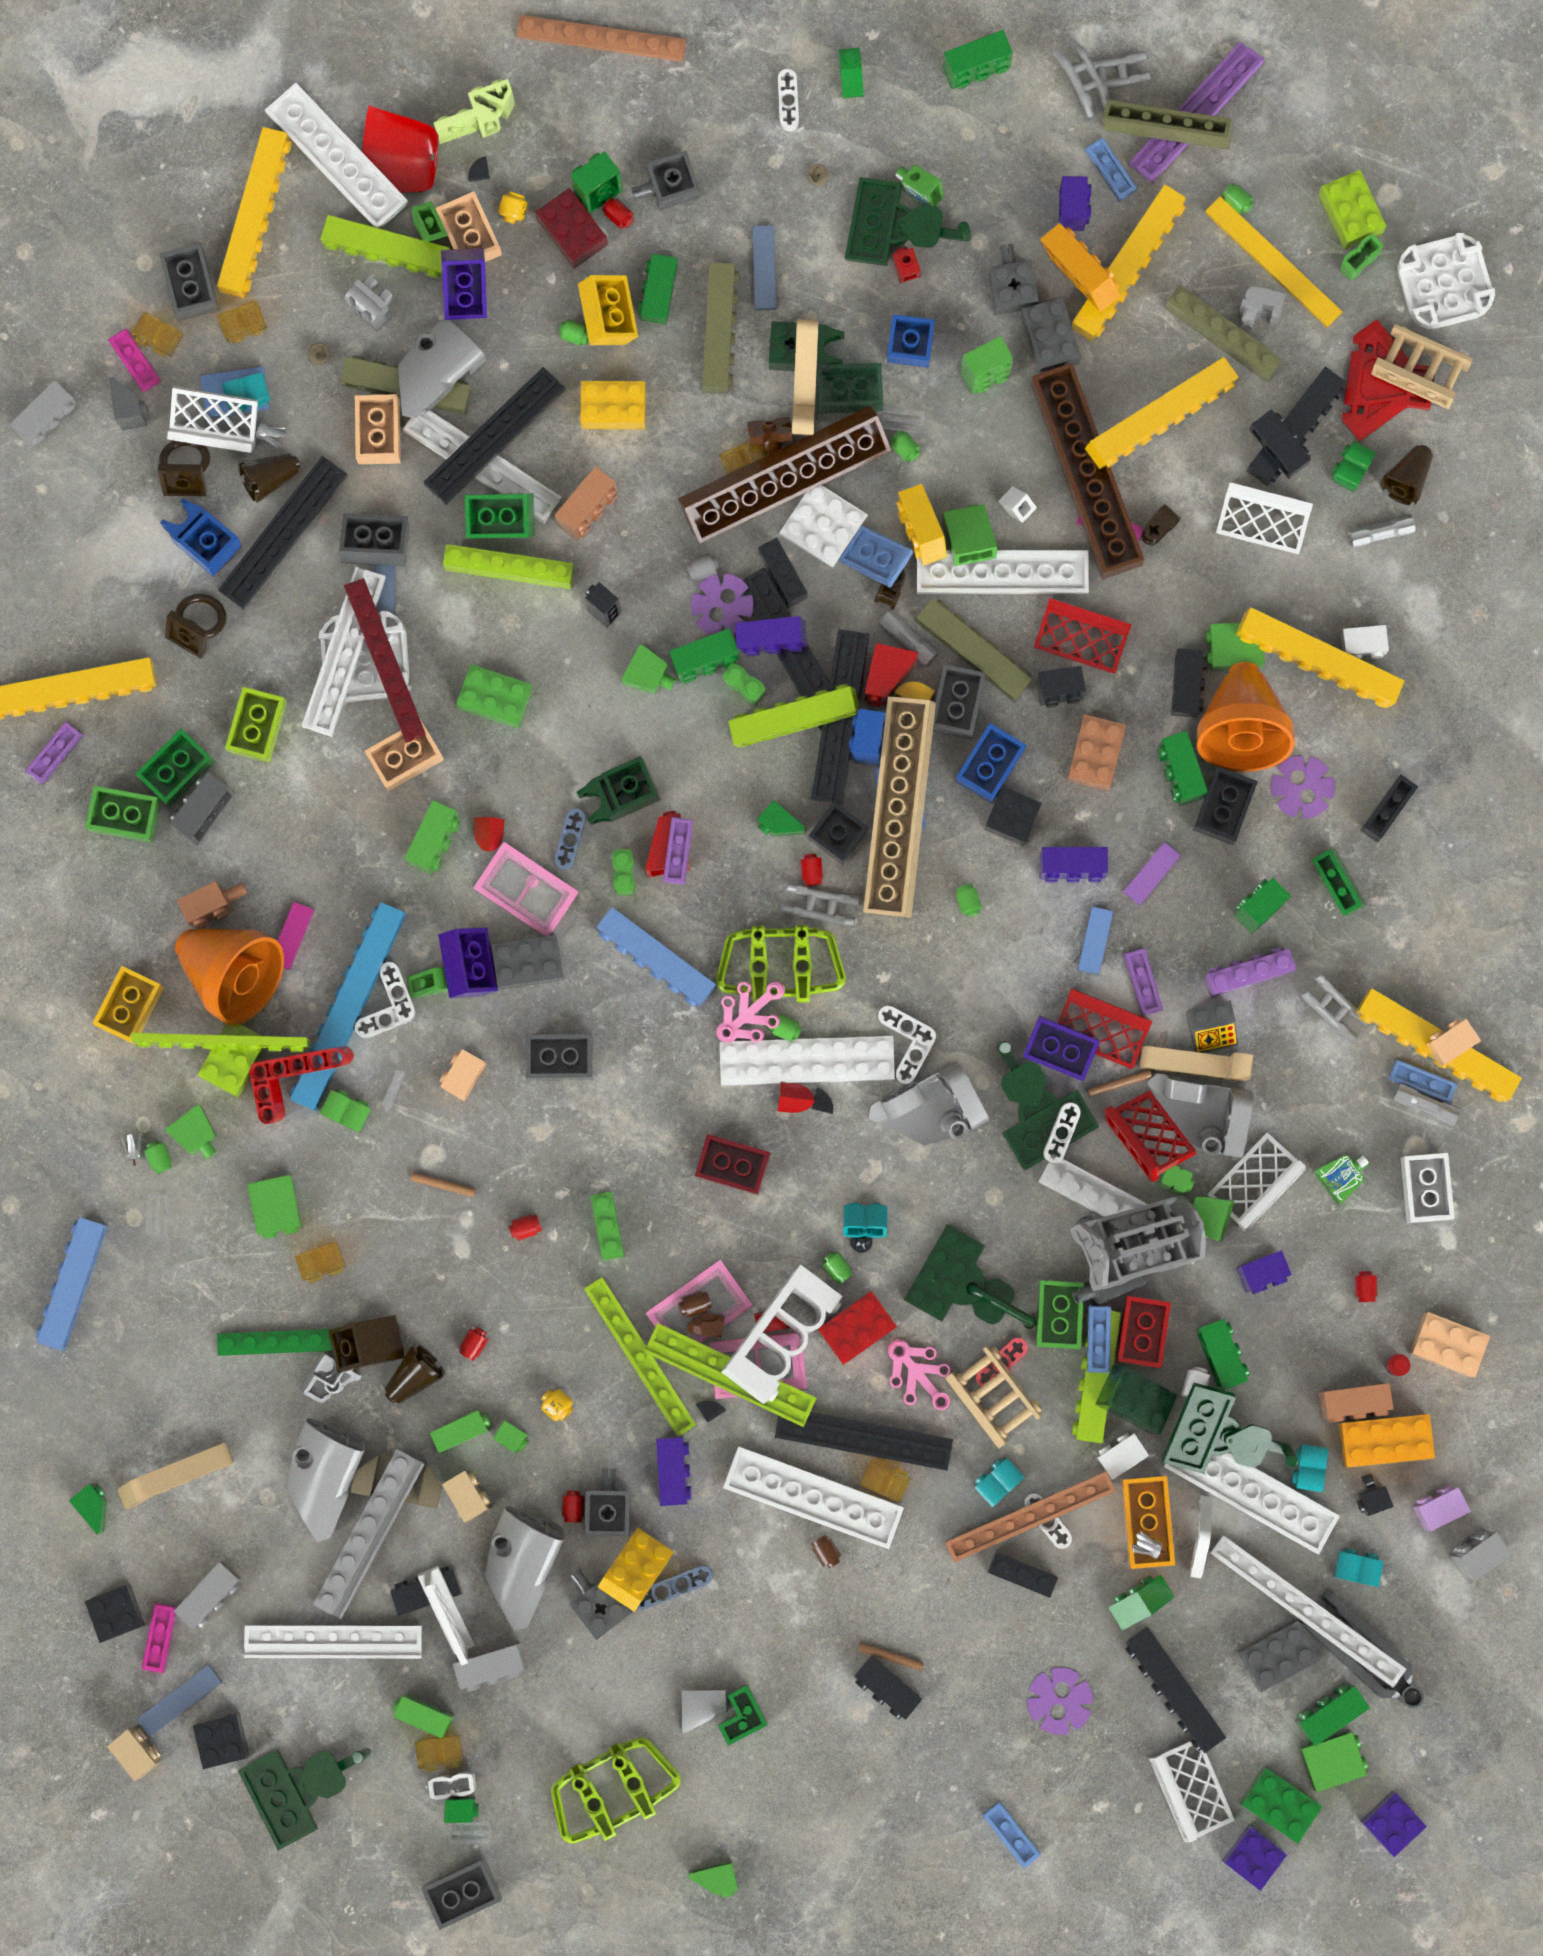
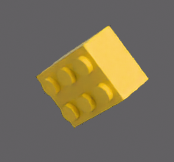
M590 275L578 283L589 345H626L638 337L626 275Z
M581 381V428L646 430L645 381Z
M923 484L898 492L899 501H896L899 510L898 516L901 524H905V533L908 541H912L915 558H920L922 565L946 558L944 534Z
M121 966L92 1024L136 1045L131 1042V1033H142L164 987Z
M637 1527L603 1577L598 1588L635 1612L672 1557L674 1551Z

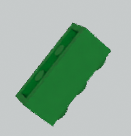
M652 254L651 260H647L645 272L648 273L647 281L643 280L642 293H645L644 300H640L638 305V313L641 314L642 321L667 325L678 266L676 257Z
M1329 849L1312 859L1343 916H1350L1367 906L1336 849Z

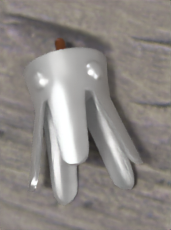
M261 423L258 429H256V438L265 440L276 448H282L279 442L269 436L277 438L286 437V433L275 430L285 428L271 427Z
M143 1133L137 1135L136 1147L131 1134L125 1136V1142L120 1135L126 1152L125 1160H133L134 1166H136L135 1159H143L141 1154Z
M1141 1530L1140 1533L1136 1534L1140 1540L1137 1541L1138 1545L1131 1547L1134 1549L1132 1552L1148 1554L1157 1559L1160 1552L1166 1554V1552L1161 1550L1163 1542L1153 1540Z

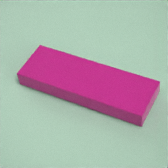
M126 328L108 339L143 393L161 382Z
M295 902L292 904L278 939L284 952V968L291 970L314 913L313 909Z
M154 1603L142 1670L159 1673L165 1672L176 1616L174 1610L177 1607Z

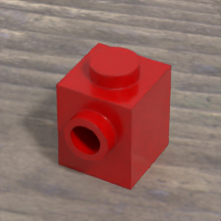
M903 247L896 250L892 261L900 284L920 278L921 270L914 249Z

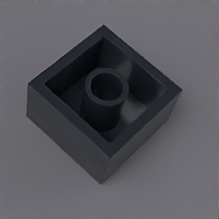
M1082 666L1039 672L1036 679L1040 706L1046 705V708L1056 707L1061 702H1067V704L1079 703L1086 692Z
M1001 787L984 830L1024 846L1042 803Z
M834 801L809 833L808 840L843 865L867 834L869 827Z
M131 1584L85 1601L99 1643L146 1626Z
M240 1713L193 1725L203 1769L250 1757Z

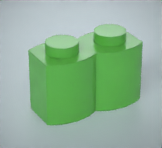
M1374 234L1366 236L1360 242L1357 249L1350 251L1345 256L1339 270L1349 280L1357 278L1363 272L1365 266L1372 264L1378 258L1384 244Z
M731 663L724 672L723 681L725 685L732 691L740 693L742 698L749 704L757 706L766 695V688L763 683L757 678L749 676L740 665Z
M630 849L614 850L612 865L615 871L613 877L615 892L618 896L634 895L636 883L633 875L634 858Z
M337 1089L336 1092L331 1090L320 1114L360 1133L371 1112V1109L367 1107L369 1103L359 1098L354 1101L348 1098L349 1093L341 1089Z

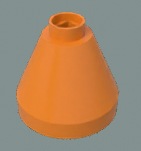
M1249 662L1236 663L1230 667L1229 672L1224 676L1198 724V752L1209 764L1229 771L1252 772L1276 766L1286 760L1293 752L1295 745L1293 722L1265 675L1259 671L1258 666Z
M188 929L179 936L175 944V953L179 958V962L208 1013L228 1025H239L255 1017L273 997L283 974L284 952L280 943L259 930Z

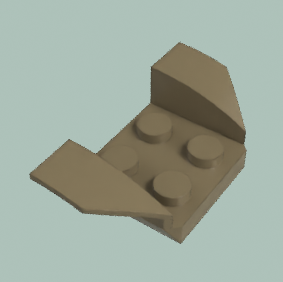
M382 1453L357 1469L354 1474L351 1493L371 1496L393 1455ZM420 1460L425 1462V1465L405 1502L438 1509L442 1486L430 1469L427 1461Z

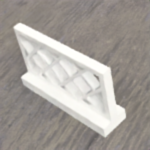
M174 386L172 388L170 429L168 430L167 439L252 453L256 447L255 432L258 400ZM178 393L185 394L190 400L184 407L177 400ZM204 397L212 405L203 410L197 400ZM228 401L232 409L224 413L218 406V403ZM191 404H194L200 412L194 418L185 410ZM242 404L252 405V413L247 417L238 408ZM213 407L221 415L215 422L206 413ZM234 410L242 418L236 425L227 417ZM181 412L189 420L185 425L176 424V416ZM203 415L210 425L207 428H200L195 420ZM222 419L231 427L227 432L221 431L216 425ZM245 422L250 428V436L241 434L237 427Z
M1230 482L1216 533L1299 555L1313 504ZM1230 497L1239 499L1243 506L1234 513L1231 512L1228 506ZM1243 500L1251 503L1245 505ZM1254 503L1259 504L1263 510V513L1255 518L1251 516L1247 507ZM1264 506L1271 507V508L1266 511V509L1264 508ZM1245 509L1250 521L1240 526L1234 515ZM1278 509L1285 518L1274 524L1268 512ZM1226 510H1228L1230 514L1227 517H1225ZM1284 511L1290 512L1292 514L1287 516ZM1295 514L1304 516L1303 524L1294 529L1289 518ZM1266 515L1271 526L1260 531L1255 520ZM1232 517L1237 528L1231 532L1221 530L1223 522ZM1286 520L1292 531L1281 537L1276 525ZM1252 522L1258 534L1247 537L1241 528ZM1271 528L1274 529L1279 538L1272 543L1267 542L1262 533ZM1301 529L1300 535L1298 536L1296 531ZM1239 530L1240 533H1241V535H1240V534H1236V533H1234V532H1236V531ZM1292 533H1294L1298 540L1296 549L1287 547L1283 540ZM1260 535V537H1261L1262 540L1255 539V538ZM1281 541V543L1283 544V546H1282V545L1275 544V543Z
M1266 1133L1207 1196L1217 1198L1214 1195L1219 1189H1229V1200H1232L1231 1189L1245 1188V1200H1232L1235 1201L1234 1204H1245V1212L1240 1218L1231 1212L1230 1217L1244 1232H1247L1306 1171V1166L1290 1154L1270 1134ZM1268 1140L1274 1145L1275 1154H1261V1146ZM1275 1157V1169H1262V1158ZM1277 1157H1287L1292 1164L1288 1168L1277 1169ZM1249 1158H1259V1169L1246 1170V1161ZM1275 1172V1181L1272 1184H1262V1173ZM1235 1173H1244V1185H1231V1177ZM1246 1173H1260V1184L1247 1185ZM1247 1188H1260V1197L1257 1200H1247Z
M436 1566L418 1574V1579L454 1655L456 1654L461 1665L468 1663V1649L475 1646V1643L439 1566Z
M1190 1741L1149 1758L1183 1841L1189 1843L1200 1836L1235 1821L1207 1754L1200 1750L1197 1760L1186 1756L1188 1748L1192 1746ZM1172 1754L1181 1757L1177 1769L1169 1766L1166 1757ZM1184 1759L1195 1763L1191 1775L1180 1771ZM1199 1765L1206 1767L1208 1771L1205 1781L1195 1777ZM1179 1774L1190 1778L1186 1790L1179 1788L1176 1783ZM1193 1780L1204 1784L1200 1796L1189 1792ZM1208 1786L1215 1788L1217 1792L1214 1802L1204 1798ZM1188 1795L1199 1799L1195 1811L1188 1809L1185 1804ZM1202 1800L1213 1805L1209 1817L1198 1813ZM1216 1807L1224 1809L1227 1819L1222 1821L1212 1819ZM1197 1815L1207 1819L1205 1829L1198 1832L1194 1825Z

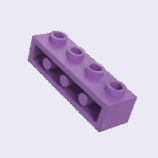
M1283 947L1271 950V955L1263 957L1261 953L1250 957L1251 961L1245 963L1242 960L1230 963V967L1222 969L1221 966L1209 969V974H1206L1204 978L1210 997L1212 998L1293 973L1296 970V966L1290 949L1284 950Z

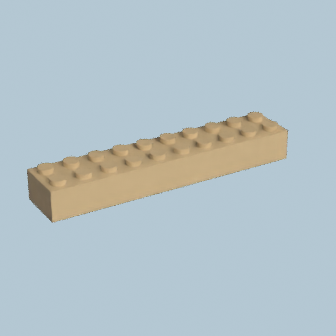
M888 696L864 913L911 918L936 707V703L930 700Z

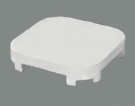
M1456 233L1455 236L1418 246L1414 244L1408 247L1402 254L1397 266L1398 276L1409 313L1417 325L1426 329H1437L1478 318L1490 309L1495 297V288H1492L1481 252L1482 246L1479 241L1464 235V233Z
M381 611V613H378L405 683L408 685L409 662L405 626L397 616L388 611ZM339 615L330 617L331 619L324 624L319 632L322 664ZM365 641L344 702L388 699Z

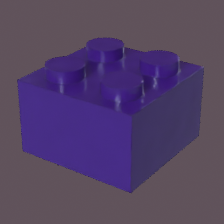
M1062 176L1059 189V223L1065 229L1069 227L1072 231H1084L1085 225L1089 224L1091 205L1087 204L1090 203L1092 185L1088 184V177Z
M1282 1250L1236 1268L1245 1292L1251 1291L1252 1294L1266 1290L1267 1284L1272 1283L1274 1287L1288 1281L1287 1277L1292 1275Z
M1393 1791L1360 1821L1393 1857L1399 1854L1427 1827L1397 1793Z
M1248 1825L1222 1861L1261 1891L1287 1854Z

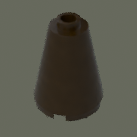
M1417 445L1412 448L1382 477L1380 482L1381 489L1384 491L1386 488L1390 492L1388 496L1398 503L1410 505L1414 502V505L1417 504L1432 462L1433 455L1431 450L1425 445Z
M290 453L238 464L240 476L244 475V487L250 498L256 501V503L262 501L298 474V468H300L297 457H292Z
M414 1344L386 1385V1398L392 1403L400 1404L442 1379L445 1375L442 1365L438 1368L435 1364L437 1359L423 1346L419 1345L416 1348V1344Z

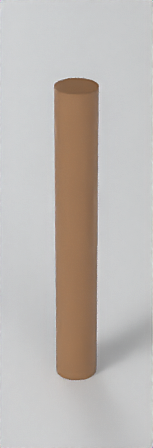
M1146 1070L1089 1088L1087 1091L1089 1097L1150 1079L1152 1075L1150 1070Z
M413 1172L411 1176V1181L474 1197L476 1193L475 1188Z
M861 1642L859 1644L858 1651L916 1670H922L924 1662Z

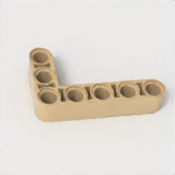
M797 319L792 434H814L819 320Z
M1142 1046L1140 1068L1246 1082L1251 1078L1253 1055L1233 1053L1229 1057Z
M222 1443L137 1477L118 1488L117 1493L124 1510H127L155 1495L233 1464L234 1461L227 1444Z

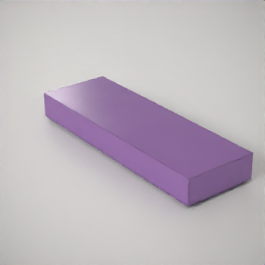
M65 721L27 767L25 772L43 785L84 735Z
M671 818L663 882L685 885L693 820Z
M1164 842L1123 893L1140 906L1181 855Z
M1145 948L1124 953L1141 1015L1145 1016L1163 1011Z

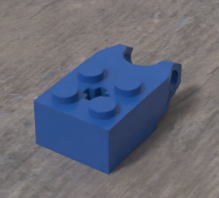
M183 498L180 502L188 512L186 521L182 524H173L163 519L160 524L169 533L173 543L213 577L242 547L235 534L208 511Z

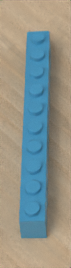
M382 902L379 906H375L371 915L373 921L363 931L362 937L364 940L361 946L357 945L353 954L355 960L352 965L347 966L344 973L346 979L343 985L340 984L335 992L337 999L334 1005L330 1004L326 1012L328 1018L325 1025H320L317 1031L319 1038L316 1044L312 1043L311 1049L308 1052L347 1046L355 1029V1024L359 1020L380 975V967L386 962L407 916L405 912ZM339 1052L338 1058L341 1060L342 1055ZM319 1056V1062L322 1065L323 1060L321 1056ZM336 1068L299 1074L301 1077L298 1083H294L290 1090V1100L317 1112Z

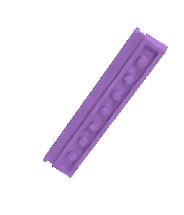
M1240 41L1179 107L1178 111L1215 116L1264 63V58L1249 47L1244 46ZM1151 138L1129 162V167L1134 168L1137 173L1153 184L1188 146V143Z

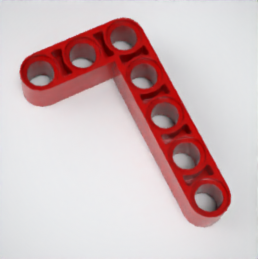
M339 1046L252 1064L250 1067V1078L259 1120L263 1124H272L282 1121L285 1117V1107L279 1078L348 1065L354 1058L352 1049L348 1046ZM339 1052H340V1054L342 1055V1060H341V1061H340L339 1058H338V1053H339ZM319 1056H321L323 1060L322 1065L319 1062ZM300 1059L303 1062V1068L300 1066ZM281 1063L284 1066V1071L281 1070ZM262 1067L265 1070V1074L262 1073ZM266 1088L269 1091V1096L266 1094ZM270 1109L273 1111V1118L270 1115Z

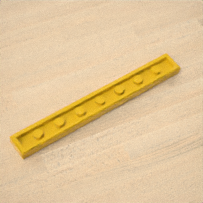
M1221 196L1205 211L1209 218L1326 328L1342 314L1343 311Z

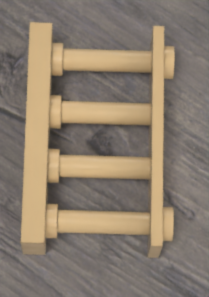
M1395 324L1390 335L1394 342L1385 360L1377 358L1371 375L1450 409L1456 392L1451 389L1460 371L1468 372L1473 358L1414 333L1407 327ZM1402 344L1414 349L1405 368L1393 364ZM1421 353L1434 357L1424 377L1412 373ZM1441 361L1453 366L1444 386L1432 382Z
M988 1345L983 1349L987 1354L962 1374H957L954 1371L945 1379L999 1449L1008 1442L1006 1437L1010 1431L1031 1415L1038 1420L1043 1415L1041 1413L1043 1409L1035 1399L1032 1401L1000 1359L1002 1355L998 1349ZM993 1362L1000 1373L978 1390L970 1391L966 1386L967 1380ZM1006 1379L1013 1388V1391L991 1408L984 1409L979 1403L981 1401L980 1398ZM1020 1397L1027 1408L1005 1425L998 1427L993 1421L994 1416Z

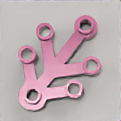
M747 981L740 983L737 987L740 994L739 1017L734 1021L733 1007L736 1004V1000L731 995L725 996L721 1002L724 1007V1022L717 1028L719 1040L731 1043L736 1038H747L753 1042H759L764 1038V1032L759 1028L752 1031L738 1029L744 1023L767 1025L769 1028L777 1027L780 1023L777 1015L761 1016L754 1014L772 999L776 1000L784 995L785 987L779 981L770 983L766 988V993L750 1007L749 993L752 990V986ZM743 984L748 987L747 992L742 991L741 986ZM772 987L777 988V995L772 994ZM727 998L731 999V1006L726 1005L725 1001ZM770 1018H774L776 1020L775 1025L770 1024ZM724 1029L730 1031V1036L724 1034ZM755 1031L760 1033L759 1039L754 1037Z
M900 1339L891 1342L888 1347V1354L894 1362L893 1373L889 1383L893 1388H899L903 1383L900 1377L902 1362L908 1368L907 1390L903 1397L904 1402L907 1405L915 1404L917 1400L915 1395L917 1379L933 1398V1406L937 1410L947 1409L950 1405L949 1396L945 1393H939L924 1373L947 1377L950 1374V1367L947 1364L939 1366L918 1364L910 1358V1356H922L927 1360H933L936 1357V1350L933 1347L925 1349L909 1347L907 1342ZM897 1346L903 1348V1353L901 1355H897L895 1353V1348ZM928 1349L934 1352V1356L928 1358L925 1354ZM942 1366L948 1369V1373L945 1375L940 1373ZM894 1377L900 1379V1384L898 1386H894L892 1384V1379ZM908 1394L914 1396V1401L912 1403H908L906 1401V1396ZM939 1397L945 1399V1404L943 1406H939L937 1404V1399Z

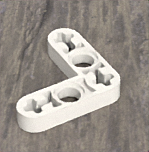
M393 962L384 963L379 971L392 1006L363 1017L356 1022L355 1032L361 1038H369L410 1022L415 1017V1008L400 969ZM387 967L396 970L393 972L395 980L399 978L400 982H393L388 986L387 983L391 982V979L388 975H384L387 972ZM395 986H400L404 990L400 998L392 996L391 992ZM406 998L408 1002H404V1005L407 1009H411L407 1018L404 1015H400V1012H402L401 1005H395V1002H402ZM383 1014H388L391 1017V1023L387 1026H382L379 1023V1018ZM375 1018V1023L379 1027L378 1030H375L373 1026L368 1028L367 1034L359 1031L362 1028V1023L365 1022L366 1025L373 1024L371 1019Z
M885 1006L881 1008L878 1014L880 1023L912 1040L896 1071L897 1081L907 1085L913 1082L935 1042L936 1033L931 1027L896 1008ZM892 1011L891 1016L896 1019L898 1015L902 1016L898 1021L897 1028L892 1026L895 1024V1021L891 1019L887 1022L884 1021L883 1012ZM905 1020L911 1021L913 1030L904 1032L901 1029V1023ZM917 1025L921 1026L920 1032L924 1034L927 1031L930 1032L931 1041L923 1042V1037L919 1034L916 1035V1038L912 1036L916 1032ZM912 1050H919L922 1053L920 1061L914 1062L910 1059V1052ZM907 1060L911 1065L917 1066V1069L915 1070L912 1067L909 1075L912 1077L902 1080L900 1071L907 1069L908 1065L904 1064Z
M1200 1495L1197 1538L1190 1565V1577L1194 1578L1202 1577L1210 1544L1212 1496Z

